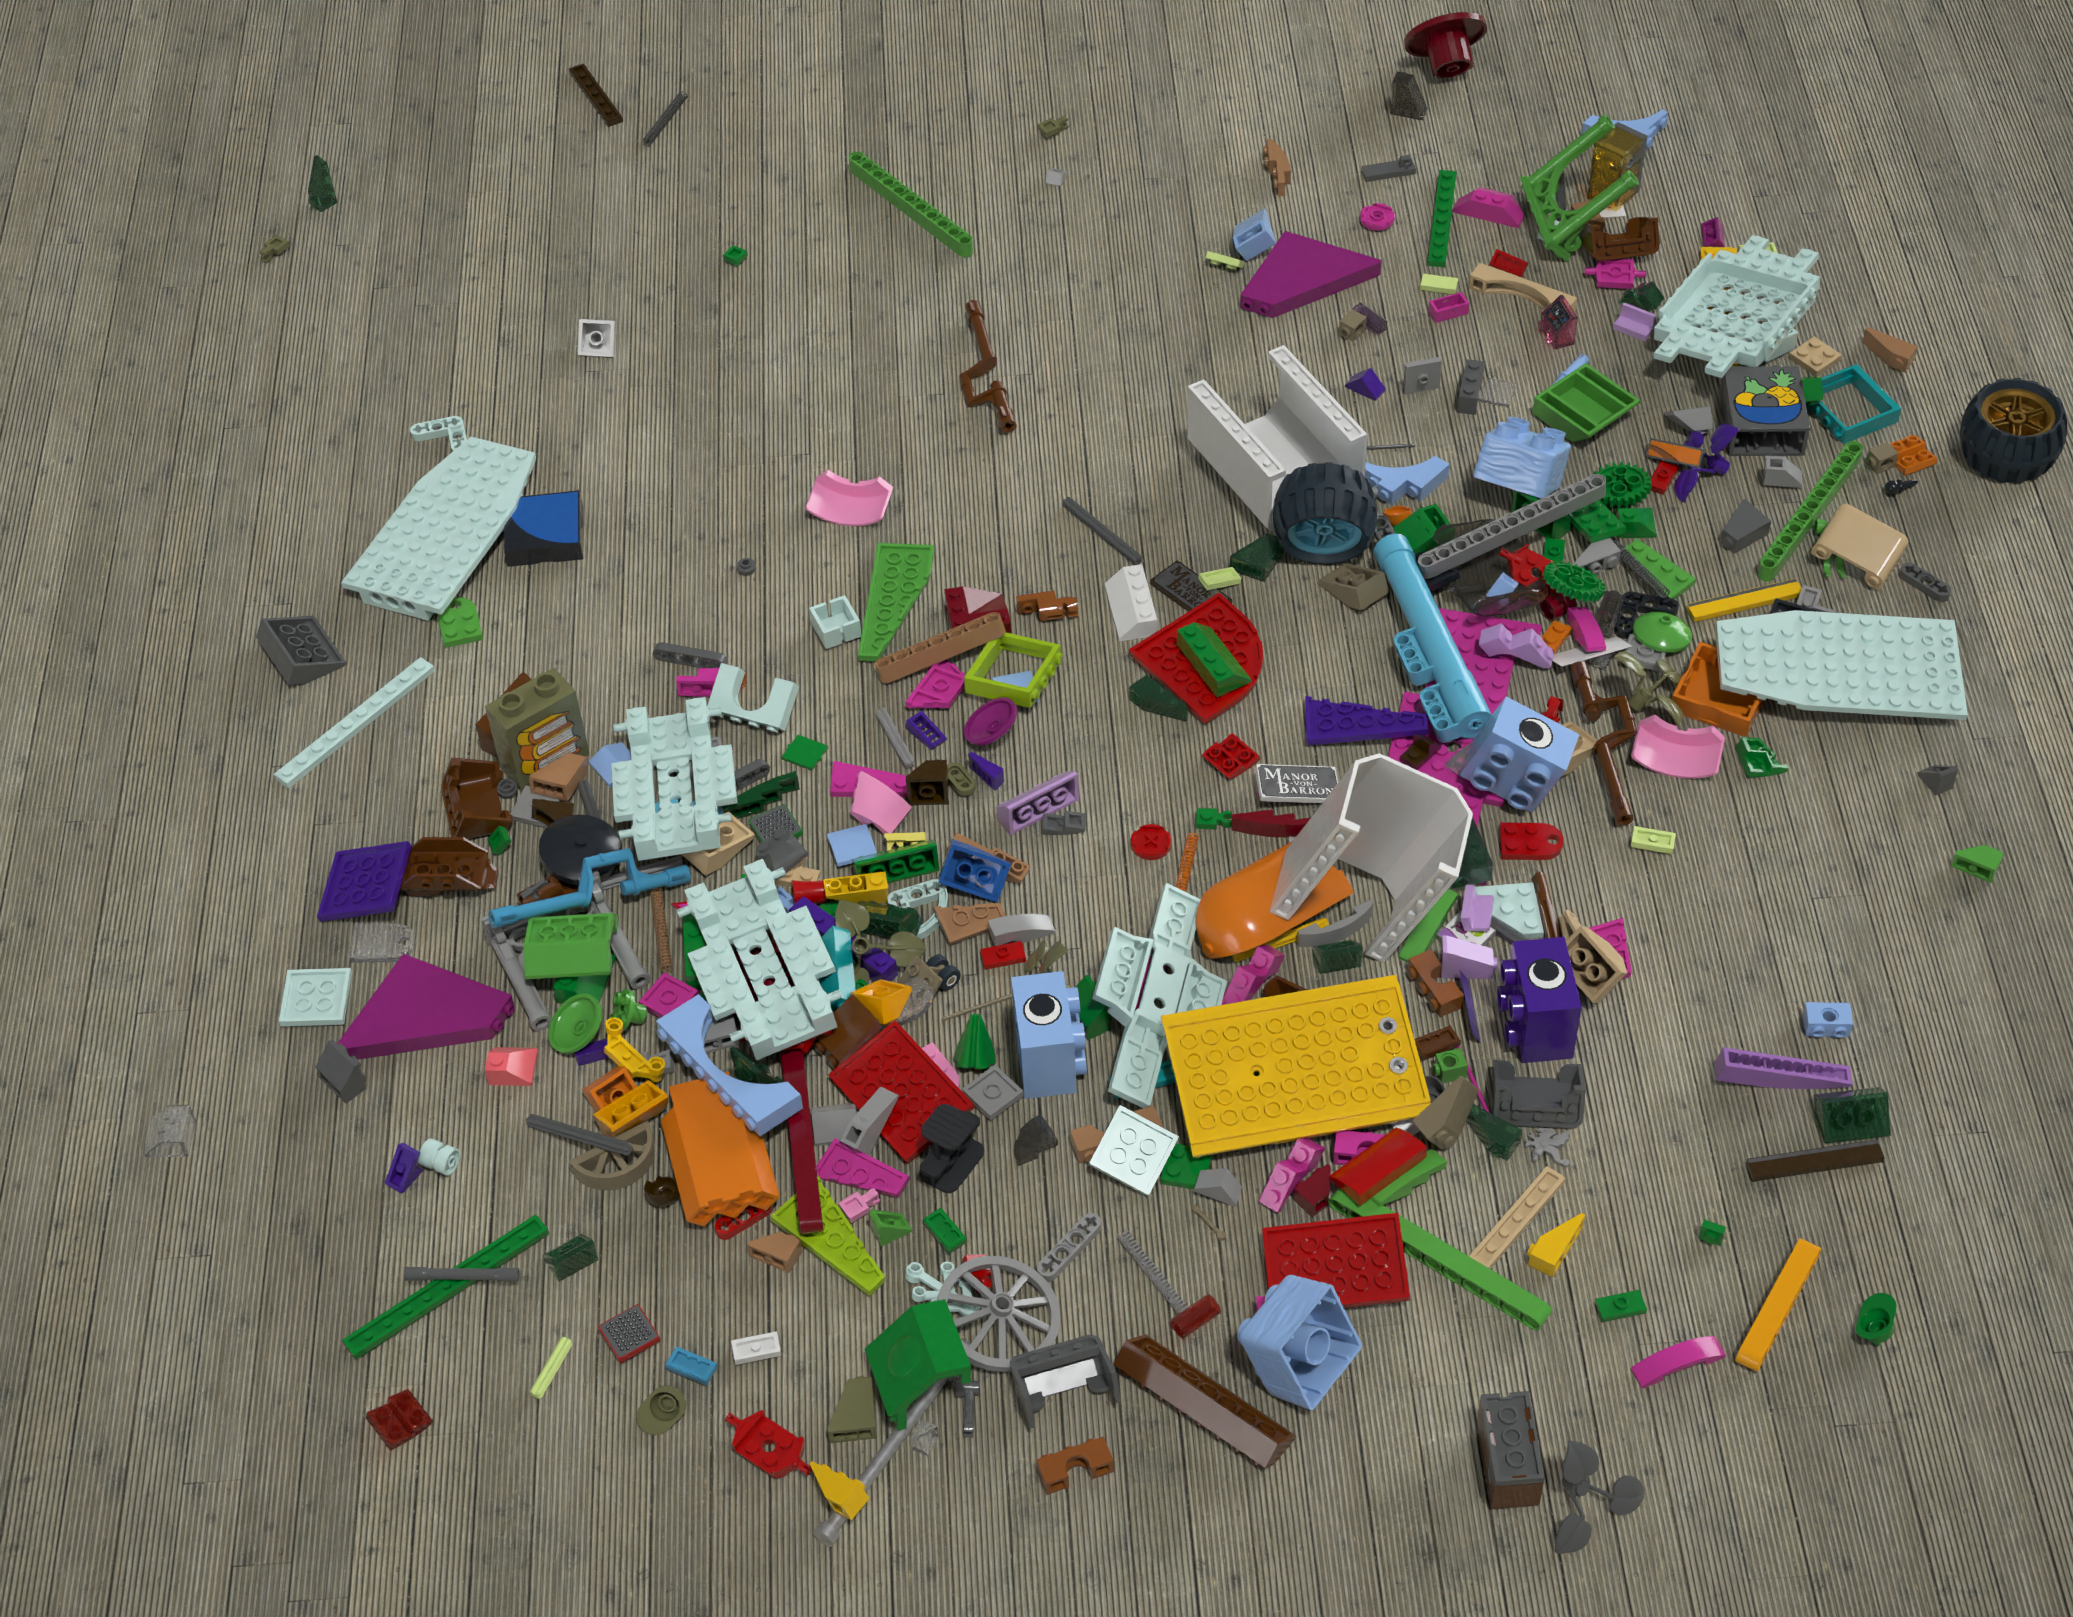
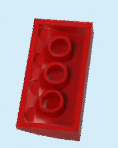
M1396 1127L1332 1173L1329 1179L1361 1206L1427 1157V1146L1410 1133Z

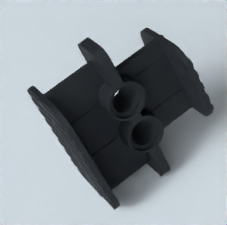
M949 1104L939 1105L921 1127L923 1137L933 1142L929 1154L920 1164L919 1176L922 1181L944 1193H953L960 1187L985 1152L984 1146L972 1139V1134L980 1125V1118L969 1111L959 1110Z

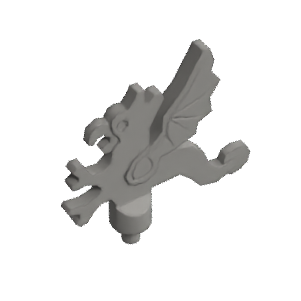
M1538 1128L1536 1132H1541L1538 1134L1539 1137H1535L1533 1132L1530 1133L1528 1138L1532 1139L1533 1142L1525 1140V1147H1535L1532 1152V1161L1536 1162L1537 1159H1541L1542 1154L1545 1152L1551 1154L1554 1162L1565 1167L1570 1164L1569 1160H1561L1559 1158L1557 1148L1564 1146L1569 1141V1130L1556 1135V1131H1552L1553 1128Z

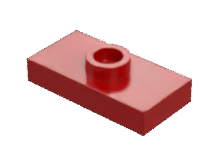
M1496 249L1489 265L1522 278L1528 262Z
M1661 460L1651 477L1650 490L1664 495L1676 476L1679 466Z
M1022 941L980 949L985 970L1026 962Z

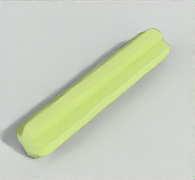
M566 1337L560 1338L530 1390L532 1397L537 1399L543 1397L572 1347L570 1339Z

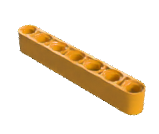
M1799 1238L1739 1349L1735 1362L1758 1372L1822 1250L1821 1247Z

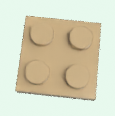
M1815 336L1789 354L1790 360L1814 376H1818L1832 367L1842 357V354Z

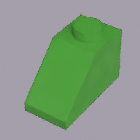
M1986 845L1958 850L1954 855L1951 867L1992 883L2001 865L2004 853Z

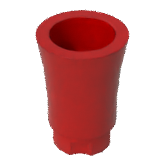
M791 880L794 904L803 896L814 904L835 901L834 899L826 898L823 880Z

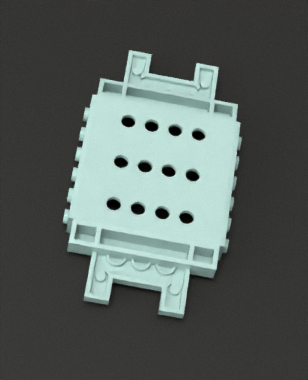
M1754 235L1750 237L1737 254L1719 250L1712 259V254L1708 253L1704 259H1701L1699 265L1692 270L1689 277L1685 278L1683 284L1676 289L1672 297L1668 298L1667 303L1659 309V323L1654 327V340L1663 343L1654 352V359L1672 363L1680 353L1709 362L1705 366V373L1720 378L1725 375L1734 362L1749 367H1757L1763 361L1767 362L1815 302L1817 291L1820 287V276L1807 272L1819 259V253L1803 248L1795 258L1765 250L1769 246V239ZM1741 292H1749L1745 295L1740 294ZM1759 296H1764V297H1766V298H1762L1761 300L1757 299V297H1759ZM1775 301H1782L1778 304L1773 303ZM1708 307H1716L1712 310L1707 309ZM1726 311H1731V312H1733V313H1729L1728 315L1724 314V312H1726ZM1742 316H1749L1746 319L1741 318ZM1758 321H1766L1762 324L1757 323Z

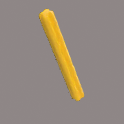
M1321 918L1288 930L1262 945H1269L1273 948L1297 941L1298 930L1315 923L1321 929L1328 926L1329 922L1326 918ZM1257 947L1231 955L1234 962L1252 957Z

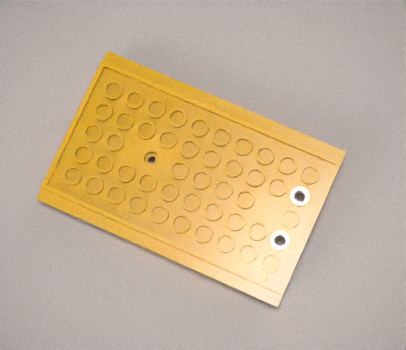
M1396 975L1161 1015L1193 1158L1267 1144L1291 1142L1306 1137L1313 1138L1330 1135L1340 1131H1352L1397 1123L1401 1120L1416 1118L1431 1104L1400 984ZM1389 1025L1391 1026V1029L1387 1030L1384 1028V1026ZM1398 1064L1401 1065L1402 1068L1396 1069L1394 1066ZM1257 1071L1260 1075L1255 1076L1253 1073Z

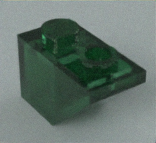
M1652 281L1647 284L1642 283L1634 289H1627L1619 302L1621 305L1627 303L1649 312L1656 309L1665 298Z

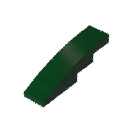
M796 771L777 776L737 796L738 803L722 806L723 813L730 812L735 818L740 819L765 812L764 805L782 801L781 794L800 790Z

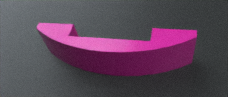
M1715 1336L1700 1337L1656 1352L1632 1366L1631 1371L1641 1389L1662 1382L1666 1375L1701 1362L1704 1365L1726 1358V1354Z

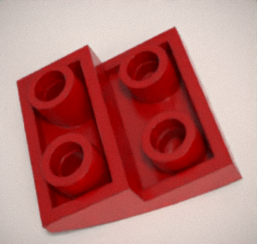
M1233 733L1220 744L1215 742L1202 754L1203 758L1229 780L1244 773L1261 760L1255 751Z

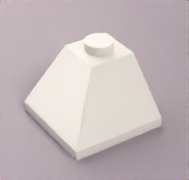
M579 319L578 355L614 357L615 321Z

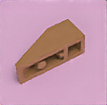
M1865 328L1862 343L1888 366L1906 373L1915 360L1918 346L1872 328Z

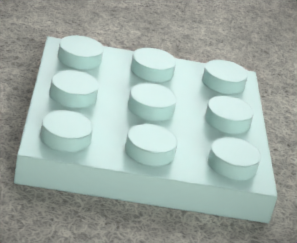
M351 968L287 970L279 1017L280 1026L344 1025L352 977Z
M1120 1105L1088 1165L1148 1197L1179 1136Z

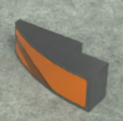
M1650 438L1646 456L1701 468L1705 449Z

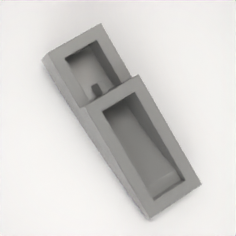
M1017 914L988 920L989 933L995 946L1011 941H1022V943L1055 934V929L1048 915Z

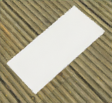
M1613 637L1604 640L1606 644L1605 651L1587 652L1583 647H1578L1555 654L1552 661L1562 667L1629 648L1632 645L1619 637Z

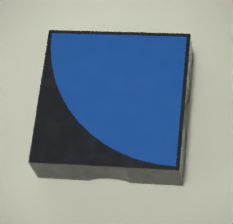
M580 490L520 497L515 512L504 525V553L508 567L584 559L582 536L583 503Z

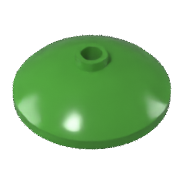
M1646 613L1639 616L1633 625V634L1636 639L1644 646L1656 651L1678 652L1687 648L1692 640V631L1682 619L1669 613Z
M578 994L566 1000L557 1009L552 1017L548 1031L549 1042L555 1050L563 1054H570L581 1050L592 1041L599 1030L602 1019V1008L599 1001L589 994Z

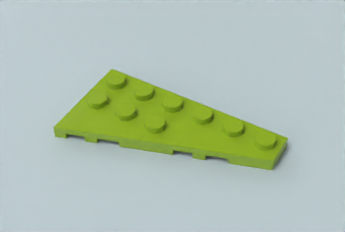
M818 1176L824 1232L801 1235L796 1193L770 1216L771 1221L787 1234L795 1235L804 1247L867 1295L871 1296L885 1282V1276L872 1256L868 1254L861 1239H858L853 1227L839 1206L835 1204L830 1192L823 1186Z

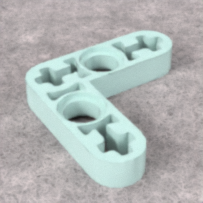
M459 416L417 423L410 428L412 439L415 441H424L449 435L452 452L467 440L463 420ZM436 427H441L439 430H433ZM458 435H461V436H462V437L459 438V439H454L455 436H458Z

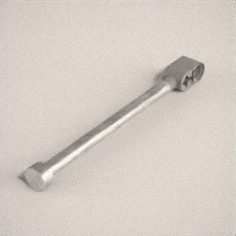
M961 1339L968 1347L970 1346L969 1342ZM958 1375L936 1381L915 1400L907 1411V1429L897 1431V1428H895L858 1478L864 1484L865 1492H867L947 1380L954 1383L956 1378H959ZM834 1511L827 1522L821 1521L813 1531L814 1536L823 1544L832 1547L840 1537L838 1530L847 1518Z

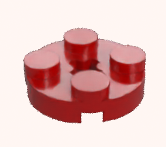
M1550 696L1547 702L1548 709L1546 712H1542L1541 715L1559 723V711H1563L1564 700Z

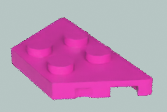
M947 659L932 665L905 701L906 707L950 708L965 687V674L959 671L958 667L954 663L951 664Z

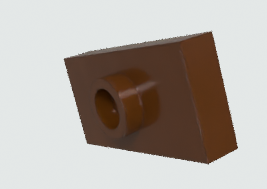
M1451 1025L1414 1039L1418 1055L1422 1061L1435 1056L1437 1053H1442L1461 1045V1040Z

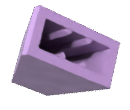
M1442 935L1440 962L1442 964L1441 978H1461V970L1467 979H1492L1493 970H1497V957H1493L1492 948Z

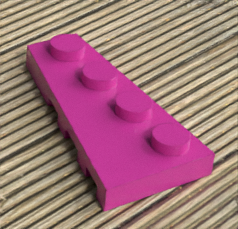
M833 761L831 797H853L858 783L857 774L860 771L876 778L900 797H907L906 775Z
M834 1138L816 1165L817 1174L821 1180L867 1191L875 1188L880 1194L899 1198L910 1181L908 1175Z

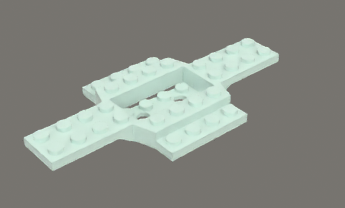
M1168 883L1162 887L1149 938L1133 936L1117 927L1111 930L1092 999L1108 1006L1107 1012L1125 1026L1108 1092L1142 1108L1149 1107L1151 1104L1163 1054L1167 1047L1161 1015L1219 1006L1222 1004L1227 984L1226 980L1208 972L1191 956L1190 950L1196 930L1197 907L1201 899ZM1151 955L1152 960L1147 974V979L1144 986L1139 1008L1135 1010L1144 974L1146 971L1148 959ZM1163 965L1171 967L1173 973L1171 975L1165 973ZM1154 999L1162 1001L1164 1008H1157L1154 1004Z

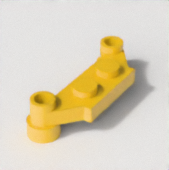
M616 1017L609 1018L605 1024L608 1045L604 1047V1053L618 1066L626 1067L632 1079L634 1077L649 1078L653 1082L661 1081L665 1071L664 1059L652 1057L647 1061L621 1036L623 1031L622 1020Z

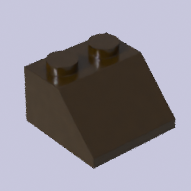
M926 760L906 776L907 798L910 806L949 805L947 760Z

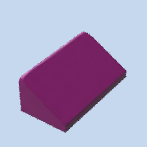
M1716 217L1702 223L1704 247H1725L1723 225L1719 218Z

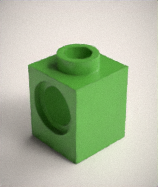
M1461 1048L1437 1053L1432 1069L1434 1075L1438 1076L1442 1083L1457 1080L1461 1075L1467 1078L1468 1064Z

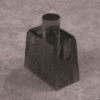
M1615 590L1604 592L1596 616V621L1603 637L1609 639L1611 638L1624 598L1623 595H1620ZM1604 615L1610 616L1609 622L1603 620Z

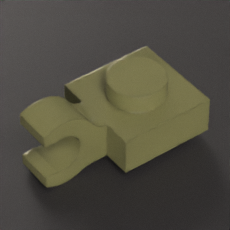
M1065 115L1060 116L1056 120L1050 118L1039 123L1038 130L1046 138L1060 133L1061 130L1069 128V125L1066 123L1068 118Z
M277 235L272 237L264 244L265 248L260 250V254L264 255L261 261L270 262L273 254L279 255L290 247L289 241Z

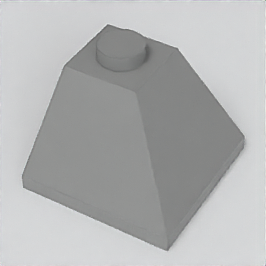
M1710 406L1664 412L1666 418L1689 432L1699 431L1704 434L1707 433V429H1713Z

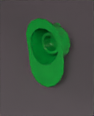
M1876 1293L1868 1297L1860 1309L1855 1330L1861 1338L1873 1342L1875 1346H1880L1882 1342L1891 1338L1894 1333V1318L1897 1304L1891 1295Z

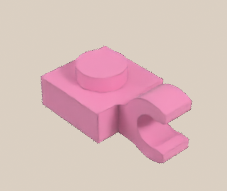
M872 1188L862 1196L856 1192L838 1204L847 1219L852 1223L870 1212L868 1206H875L881 1201L878 1198V1192L875 1188Z

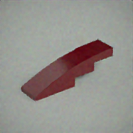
M1272 809L1231 814L1232 831L1257 836L1297 837L1311 817L1295 819L1294 813L1273 815Z

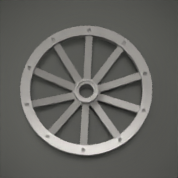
M983 1256L964 1262L948 1275L938 1295L937 1301L946 1299V1302L951 1301L985 1307L954 1320L956 1328L983 1317H989L969 1347L962 1341L969 1362L986 1370L1011 1371V1359H1006L1005 1322L1008 1323L1026 1352L1053 1345L1059 1331L1060 1309L1054 1291L1037 1271L1011 1258ZM991 1268L995 1294L976 1279L971 1272ZM999 1269L1021 1276L1008 1293L1003 1292ZM963 1277L986 1299L953 1294L950 1291L957 1281ZM1027 1280L1042 1295V1297L1013 1299ZM1047 1305L1049 1325L1016 1308ZM1014 1317L1047 1333L1044 1341L1036 1349H1034ZM994 1323H998V1359L975 1351Z

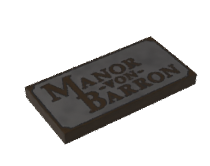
M1178 560L1150 579V585L1188 612L1217 593H1221L1232 603V599L1219 589L1206 590L1198 580L1199 575Z

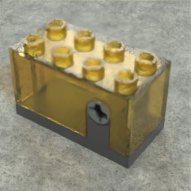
M1619 122L1614 125L1615 128L1594 143L1587 198L1592 200L1619 179L1626 171H1631L1637 178L1639 185L1634 189L1628 190L1607 207L1615 212L1640 191L1647 135Z

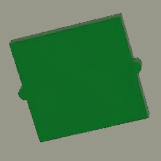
M797 735L792 743L788 744V748L781 759L812 771L817 763L822 761V756L827 751L828 745Z

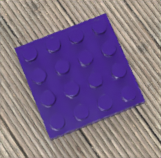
M408 841L337 851L317 913V918L320 922L393 912L412 845Z

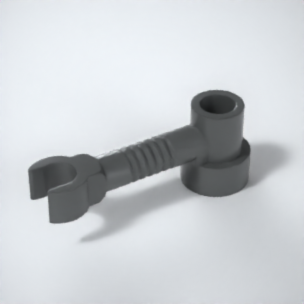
M956 1378L955 1397H965L964 1437H973L974 1395H979V1381L961 1384L960 1379Z

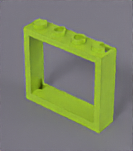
M1005 632L1003 636L986 644L965 675V693L989 699L1005 697L1011 699L1016 705L1031 708L1036 699H1039L1041 691L1046 688L1050 677L1054 676L1058 665H1061L1063 657L1061 645ZM1003 649L1045 659L1027 688L984 678Z

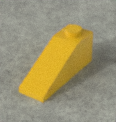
M1580 1213L1540 1236L1536 1244L1532 1243L1527 1252L1529 1256L1528 1266L1553 1278L1584 1226L1585 1214Z

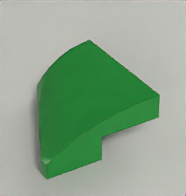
M1741 737L1735 748L1747 777L1773 776L1785 773L1789 769L1787 764L1781 765L1775 759L1776 754L1767 748L1760 738Z

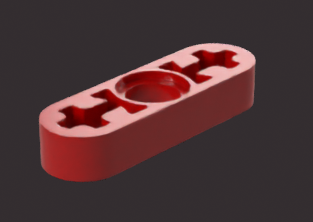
M773 1204L767 1210L748 1205L740 1213L750 1214V1218L745 1221L739 1220V1215L736 1219L726 1215L722 1216L715 1222L717 1237L722 1240L733 1238L770 1215L774 1209ZM723 1226H725L726 1228L729 1227V1230L726 1231L725 1229H722L721 1227H723Z

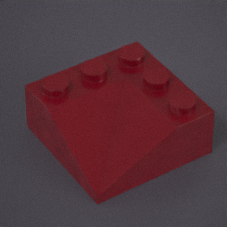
M965 586L944 589L945 606L950 629L989 613L997 612L1001 616L1006 633L1012 634L1008 608L1001 593Z

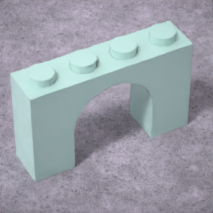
M721 663L707 705L709 709L721 707L722 716L716 717L723 718L725 715L729 716L730 720L738 723L744 720L749 722L748 725L760 728V725L767 727L766 730L778 733V730L785 732L799 686L794 682L775 678L769 699L765 705L753 711L743 710L739 704L738 694L745 672L739 667Z

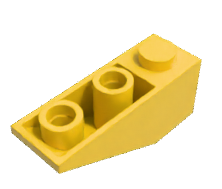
M885 871L823 879L825 895L828 899L846 900L864 905L888 903V883Z
M813 1461L810 1462L817 1481L835 1513L852 1520L870 1499L864 1490V1484L858 1479H849L841 1471H832L826 1464L820 1465Z

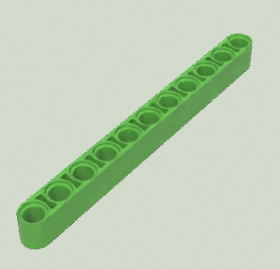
M856 151L849 154L850 172L959 256L970 257L973 254V240L970 234L863 153Z
M1850 441L1845 445L1763 555L1758 570V577L1762 581H1772L1814 526L1815 520L1819 519L1859 465L1863 451L1861 443Z
M1340 1188L1336 1190L1328 1201L1333 1210L1346 1218L1395 1213L1384 1205L1379 1206L1371 1198L1359 1206ZM1399 1215L1404 1253L1533 1330H1539L1551 1315L1552 1309L1545 1301Z

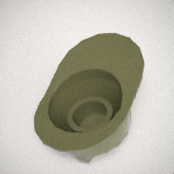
M669 1385L658 1387L638 1408L636 1416L638 1425L644 1432L651 1435L665 1433L685 1412V1397L679 1388L677 1389Z

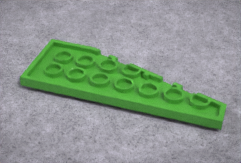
M877 543L858 653L859 661L876 662L883 655L931 577L935 552L934 545Z

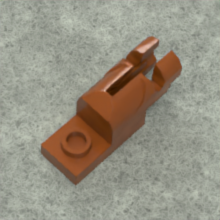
M1054 590L1016 596L1018 615L1037 612L1039 621L1063 620L1064 616L1068 618L1079 617L1076 597L1056 599Z

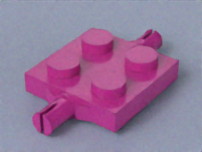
M1598 260L1596 268L1585 267L1584 275H1595L1597 287L1633 289L1635 277L1646 278V270H1636L1634 260Z

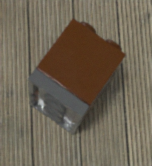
M1529 1391L1510 1392L1509 1397H1501L1500 1393L1481 1394L1477 1427L1491 1509L1540 1505L1545 1477Z

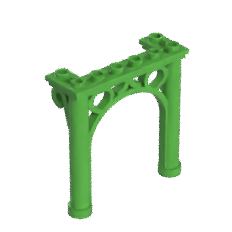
M1605 114L1598 119L1597 123L1532 175L1520 177L1521 188L1527 195L1525 198L1531 206L1530 211L1535 216L1534 221L1539 226L1540 230L1538 232L1544 239V246L1548 250L1551 249L1559 259L1562 258L1566 262L1569 261L1570 252L1576 251L1582 244L1578 234L1584 225L1628 190L1634 189L1639 185L1637 178L1628 170L1579 209L1566 211L1560 209L1557 204L1555 193L1559 189L1558 180L1563 170L1574 159L1615 128L1611 119ZM1561 217L1559 224L1554 226L1555 220Z

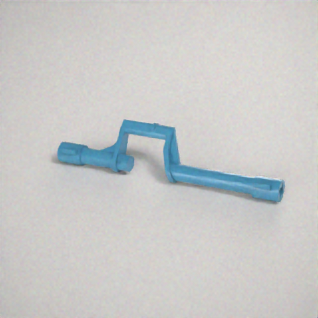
M630 848L604 854L599 853L595 856L583 858L578 892L518 906L509 905L491 909L488 912L489 922L492 928L515 924L517 921L579 906L582 908L587 907L591 902L594 882L591 869L626 861L628 880L620 882V889L624 896L630 894L635 896L640 892L664 886L669 888L686 884L691 881V875L687 865L664 869L663 872L652 875L642 873L635 866Z

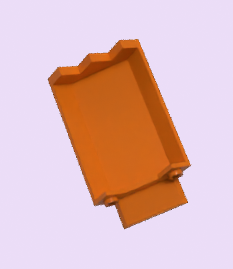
M703 1079L669 1086L673 1107L661 1119L686 1221L705 1227L717 1213L736 1219L748 1205L767 1210L780 1195L763 1135L759 1136L754 1130L750 1131L745 1121L741 1117H736L732 1108L728 1104L725 1105L719 1095L708 1088Z

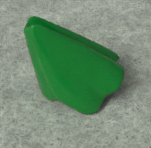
M980 1014L970 1015L957 1044L953 1061L956 1062L958 1067L986 1069L989 1068V1065L996 1063L994 1046Z

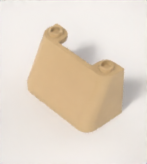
M1841 504L1813 546L1811 554L1825 560L1829 559L1832 553L1864 570L1866 572L1864 579L1868 586L1880 591L1898 565L1909 541L1901 532L1849 504Z

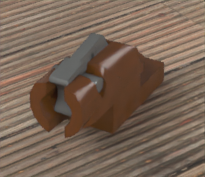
M549 876L537 884L527 887L516 894L519 904L522 905L578 892L579 885L568 884L560 880L558 881L553 876Z

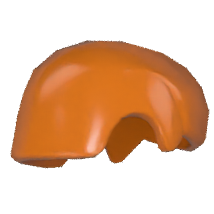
M1400 505L1389 509L1385 508L1383 515L1389 519L1392 527H1395L1412 514L1411 507L1407 508Z

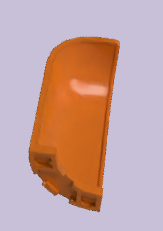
M1292 842L1217 882L1203 894L1197 907L1196 927L1203 953L1209 959L1231 956L1276 938L1353 894L1354 891L1341 869L1337 870L1332 865L1289 920L1269 912L1284 856Z

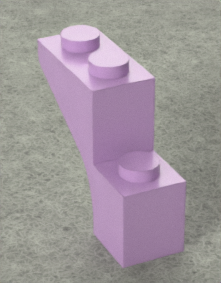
M1500 623L1481 630L1479 646L1489 657L1498 654H1510L1544 669L1552 666L1554 657L1552 648L1533 629L1512 635Z

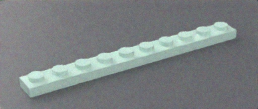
M421 657L274 773L275 779L287 788L293 786L434 673V666Z

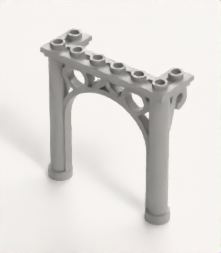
M598 870L592 872L594 882L589 906L583 908L581 906L536 917L568 916L582 911L588 914L612 913L604 897ZM488 915L480 918L489 947L494 948L529 1016V1023L532 1029L535 1031L546 1029L550 1025L552 1018L531 979H525L524 943L515 942L517 938L526 935L529 918L498 928H492ZM618 924L617 932H612L610 948L627 977L630 986L633 989L643 988L649 983L650 976L647 970L641 966ZM514 950L522 951L520 960L517 958Z

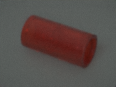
M1206 1294L1170 1319V1323L1175 1333L1184 1339L1219 1315L1221 1310L1217 1301L1210 1294Z

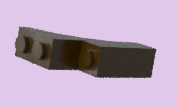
M533 799L531 818L549 826L562 817L573 815L574 803Z

